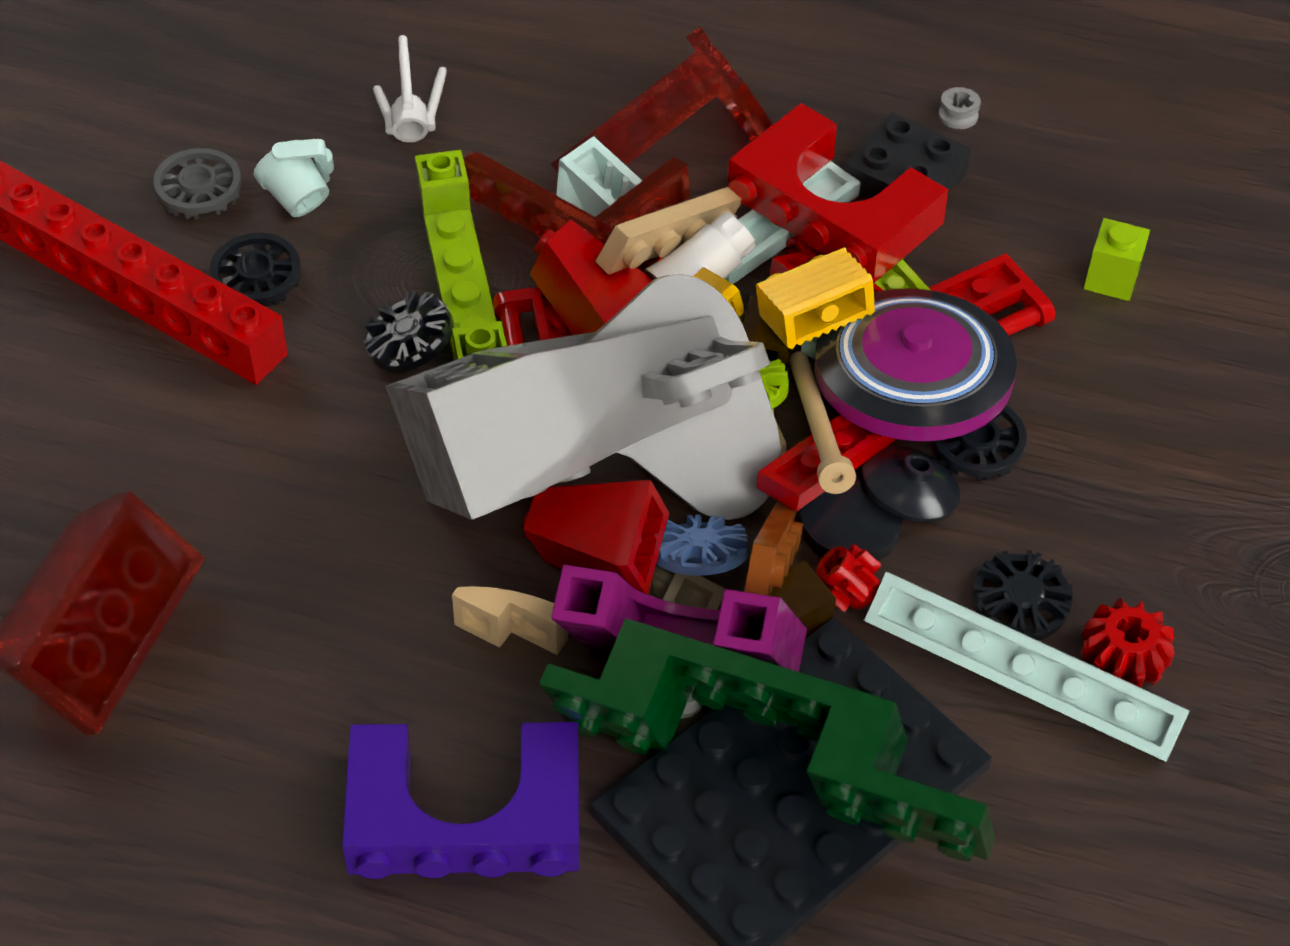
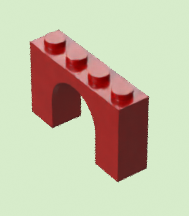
M800 103L729 159L728 186L741 198V204L750 207L769 219L774 225L784 228L805 241L811 248L827 255L845 247L847 253L850 252L852 258L855 257L857 263L861 264L862 269L865 268L867 274H871L873 283H875L944 224L949 189L910 167L882 192L867 200L842 203L826 200L813 194L803 183L834 159L837 123Z

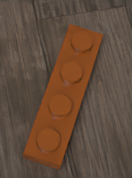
M777 502L753 542L744 592L769 596L773 586L782 588L784 577L788 575L789 567L793 564L795 554H798L803 523L795 522L796 511L783 503Z

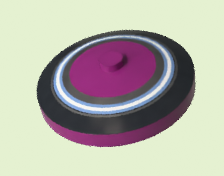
M910 288L874 292L875 311L871 316L866 314L863 320L857 318L854 323L848 322L846 327L840 325L837 331L831 329L828 334L822 333L820 338H817L814 372L819 389L825 399L839 414L850 422L870 432L890 438L908 441H938L975 431L993 420L1003 410L1011 397L1017 367L1016 353L1013 343L1004 328L978 306L942 292Z

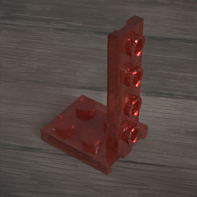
M700 26L686 37L696 51L694 54L565 152L551 165L558 174L560 159L593 136L622 163L627 165L716 96L725 109L732 114L750 141L770 128L773 123L742 78L737 75L727 59L715 47Z
M471 153L463 159L469 181V196L477 203H483L502 214L510 222H516L532 231L540 239L549 229L557 232L569 220H572L606 244L616 225L690 200L688 164L674 157L659 169L650 173L647 178L625 195L619 197L596 217L481 153ZM657 256L644 261L636 268L645 273L644 270L663 258Z

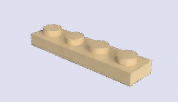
M728 186L618 224L614 227L595 262L609 275L628 267L634 269L644 261L657 256L660 258L666 257L693 237L706 224L711 225L724 212L731 213L737 219L735 212L741 204V198Z

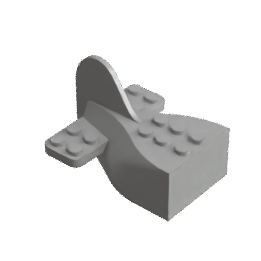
M673 274L653 280L597 332L481 350L385 386L427 502L471 520L518 500L537 495L545 491L547 487L560 481L567 482L583 477L591 472L589 466L614 453L630 458L694 510L710 517L715 515L716 518L721 516L725 517L726 520L738 519L753 513L769 497V495L756 488L758 471L781 456L779 431L759 372L760 369L770 364L763 342H749L745 329L729 302L714 287L690 275Z

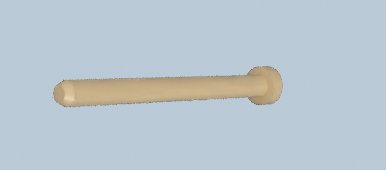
M795 352L790 356L789 364L821 460L817 468L820 486L824 491L831 494L844 493L853 486L856 480L853 464L848 458L840 454L808 356L804 352Z

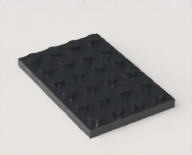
M835 617L805 639L799 672L896 702L908 739L895 773L896 776L958 795L989 769L992 757ZM724 705L722 710L713 709L670 742L665 751L660 750L591 803V816L719 946H779L903 841L884 834L881 831L882 825L860 819L858 825H853L837 820L826 813L827 807L822 805L807 773L818 742L811 741L796 732L797 727L778 721L774 727L761 725L748 719L743 714L744 710Z

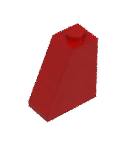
M569 220L557 232L549 229L541 237L534 249V253L538 255V258L530 275L572 335L597 332L653 279L638 268L631 269L629 267L608 275L595 262L605 244L577 223Z
M651 480L549 487L545 491L534 495L530 510L526 512L524 517L523 530L527 539L532 542L544 562L561 569L563 565L616 572L631 587L648 595L669 511Z

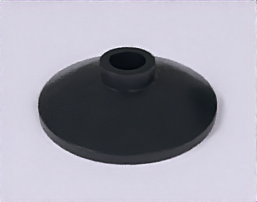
M887 446L872 456L862 466L861 480L869 496L883 509L900 518L921 523L938 522L953 514L960 501V488L953 474L937 459L922 451L903 446Z

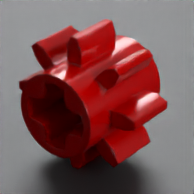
M852 544L848 550L844 546H837L822 557L817 565L816 574L836 597L835 606L841 612H845L849 606L854 610H859L873 601L881 584L880 579L874 573L882 565L866 549L861 550L856 544Z

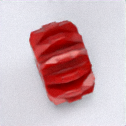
M1121 597L1113 604L1112 608L1100 604L1099 608L1095 610L1093 618H1089V621L1085 623L1081 634L1083 638L1082 661L1093 664L1092 666L1140 688L1143 682L1155 686L1157 681L1162 678L1163 672L1166 671L1167 667L1171 666L1175 655L1173 651L1174 646L1172 645L1175 638L1173 634L1174 628L1162 625L1164 621L1163 611L1150 614L1146 612L1143 600L1135 605V607H1129Z

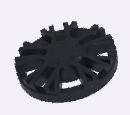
M250 233L229 240L217 250L210 264L212 278L265 307V303L273 301L275 305H278L280 300L285 301L286 294L294 286L298 287L301 278L300 258L294 246L284 238L269 233ZM253 244L254 250L243 254L238 250V248ZM266 244L271 245L268 252L264 251ZM284 252L290 257L281 261H274ZM219 273L233 274L222 279L219 277ZM282 282V284L278 287H276L273 283ZM265 287L268 289V291L263 293L260 291V289ZM253 291L254 294H247L245 292Z
M417 291L412 292L411 295L408 292L405 293V300L392 306L387 301L384 303L385 308L380 307L377 309L380 315L378 318L371 317L369 319L370 323H367L365 326L368 334L363 343L372 361L378 367L393 372L411 370L432 360L447 345L452 335V328L454 327L453 317L448 307L441 300L437 299L435 294L424 292L423 296H420ZM430 335H439L431 345L426 343ZM398 350L396 360H389L388 358ZM417 350L419 354L411 357V352Z
M1006 405L986 425L965 435L951 438L955 442L944 444L942 440L932 441L934 455H937L939 462L943 460L948 470L954 471L953 474L958 475L959 472L977 476V481H982V478L988 481L991 480L993 475H999L1001 478L1005 473L1009 474L1012 467L1020 461L1025 451L1027 433L1021 418ZM1005 418L1012 427L1002 430L999 429L997 423ZM959 450L962 451V452L959 453L957 456L953 455L954 453L958 452ZM997 452H1004L1010 456L1004 460ZM989 457L992 464H987L985 458ZM974 459L978 464L969 463L966 460Z
M1006 550L1001 555L999 553L995 554L991 561L986 560L983 566L979 568L972 588V603L977 613L1039 640L1057 632L1067 621L1072 607V584H1069L1061 573L1062 567L1060 565L1056 566L1055 561L1052 559L1049 562L1041 559V553L1037 552L1035 555L1032 554L1031 550H1028L1027 554H1008ZM1013 566H1025L1026 569L1024 571H1017ZM998 569H1001L1008 578H1006ZM1034 569L1041 572L1038 578L1031 575ZM987 579L996 583L999 587H983L982 584ZM1051 579L1057 586L1050 587L1043 583ZM1000 599L987 605L984 604V602ZM1040 609L1047 610L1057 617L1050 623H1047L1039 611ZM1002 611H1006L1015 618L1010 626L998 620L996 616ZM1024 618L1031 619L1033 628H1025Z

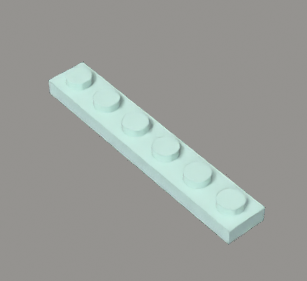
M889 572L885 573L864 621L1165 762L1168 760L1190 710Z

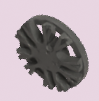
M209 148L187 149L171 155L158 166L153 177L157 200L166 206L167 212L170 214L173 212V215L177 217L180 213H184L186 219L194 217L195 220L199 219L198 214L215 211L216 215H219L221 210L224 212L228 210L227 204H235L236 199L239 198L242 182L240 169L235 160L221 151ZM207 159L218 162L213 168L206 165ZM188 160H195V164H187ZM174 167L179 171V174L172 175L167 172ZM223 185H231L229 188L223 187Z

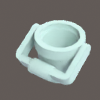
M322 139L279 142L274 144L272 151L259 161L254 169L253 176L261 187L268 190L292 217H300L317 208L329 195L330 190L326 183L329 182V174L334 169L332 152L325 147V141Z

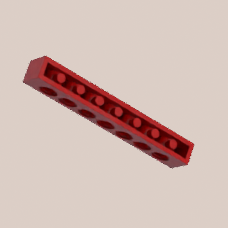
M0 161L1 241L255 385L264 379L288 355L283 321L280 314Z

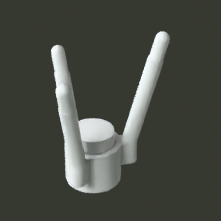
M401 35L398 38L402 96L398 97L392 108H390L386 96L379 85L373 87V92L385 120L386 133L389 135L393 134L398 140L403 142H417L423 139L428 131H434L436 128L435 114L447 70L445 67L438 69L426 109V105L421 99L412 94L407 37Z

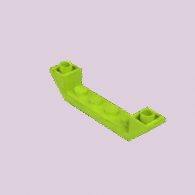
M461 150L415 156L424 224L440 300L448 307L454 321L452 335L449 340L453 361L481 350L507 346L502 322L496 321L470 209L469 181Z

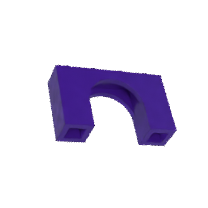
M578 722L521 723V775L515 795L497 814L470 824H452L439 821L424 813L409 795L411 747L408 724L350 725L343 832V852L348 874H359L369 879H380L390 874L417 873L426 878H440L449 873H476L484 877H499L507 872H535L541 876L553 877L561 875L566 871H579Z

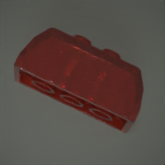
M131 491L117 494L93 505L67 525L0 626V672L19 686L35 693L85 735L99 734L206 558Z

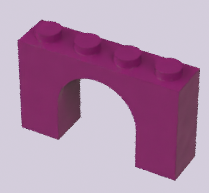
M563 565L551 616L554 622L590 649L611 652L623 622L627 618L799 672L807 628L780 597L725 589L721 610L697 608L644 594L631 587L616 572Z

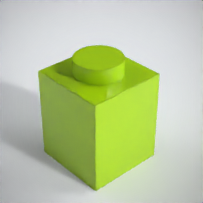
M1103 218L1091 257L1084 290L1130 302L1150 229Z

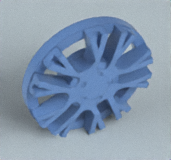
M696 514L695 519L692 515H687V523L678 525L668 520L656 565L667 571L683 575L702 576L723 573L740 566L747 559L749 553L748 536L745 534V528H742L741 524L726 526L725 517L721 516L716 519L715 515H711L708 522H701V514Z

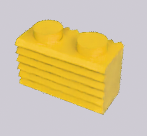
M845 247L827 255L816 256L806 264L784 273L773 274L765 281L756 284L760 316L790 349H793L796 344L802 346L805 340L811 342L814 336L820 338L822 333L828 334L831 329L837 331L840 325L846 327L848 322L854 323L857 318L863 320L866 314L871 316L875 311L871 274H867L865 268L862 269L861 264L857 263L855 257L852 258L850 252L847 253Z

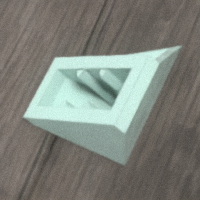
M593 136L559 161L553 231L557 232L569 220L574 221L590 234L612 229L618 224L630 221L657 201L658 195Z

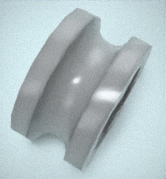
M961 87L950 88L943 92L939 109V118L942 123L955 129H966L976 124L979 117L978 110L981 105V100L977 93Z

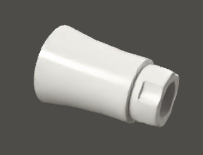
M724 212L711 225L706 224L688 241L668 256L646 268L644 272L651 279L655 280L659 277L673 274L694 276L704 267L725 279L742 264V259L756 247L755 240L734 215Z

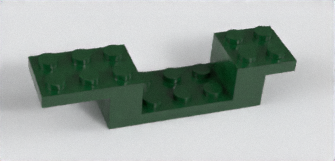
M627 618L623 622L600 680L549 663L540 680L539 685L553 702L551 707L561 713L566 722H578L579 734L595 738L597 733L601 732L616 737L615 742L618 745L638 754H647L649 748L656 751H665L667 745L673 739L690 694H692L693 700L712 709L722 710L724 705L744 710L743 714L748 719L761 725L774 727L778 721L797 727L796 732L811 741L818 742L807 773L822 805L827 807L826 813L853 825H858L860 819L882 825L881 831L884 834L899 841L914 843L916 837L936 843L938 844L937 850L956 860L970 862L972 856L988 861L995 842V835L986 804L895 775L908 739L896 702Z

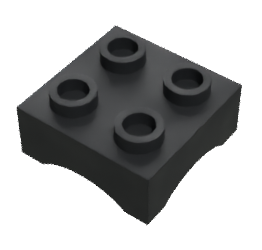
M891 112L847 162L845 172L861 182L858 197L872 198L910 167L950 190L966 175L971 148Z

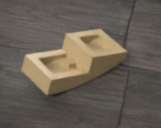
M457 587L452 594L454 625L499 648L511 632L556 655L568 640V632L551 619L554 603L512 590L491 587Z

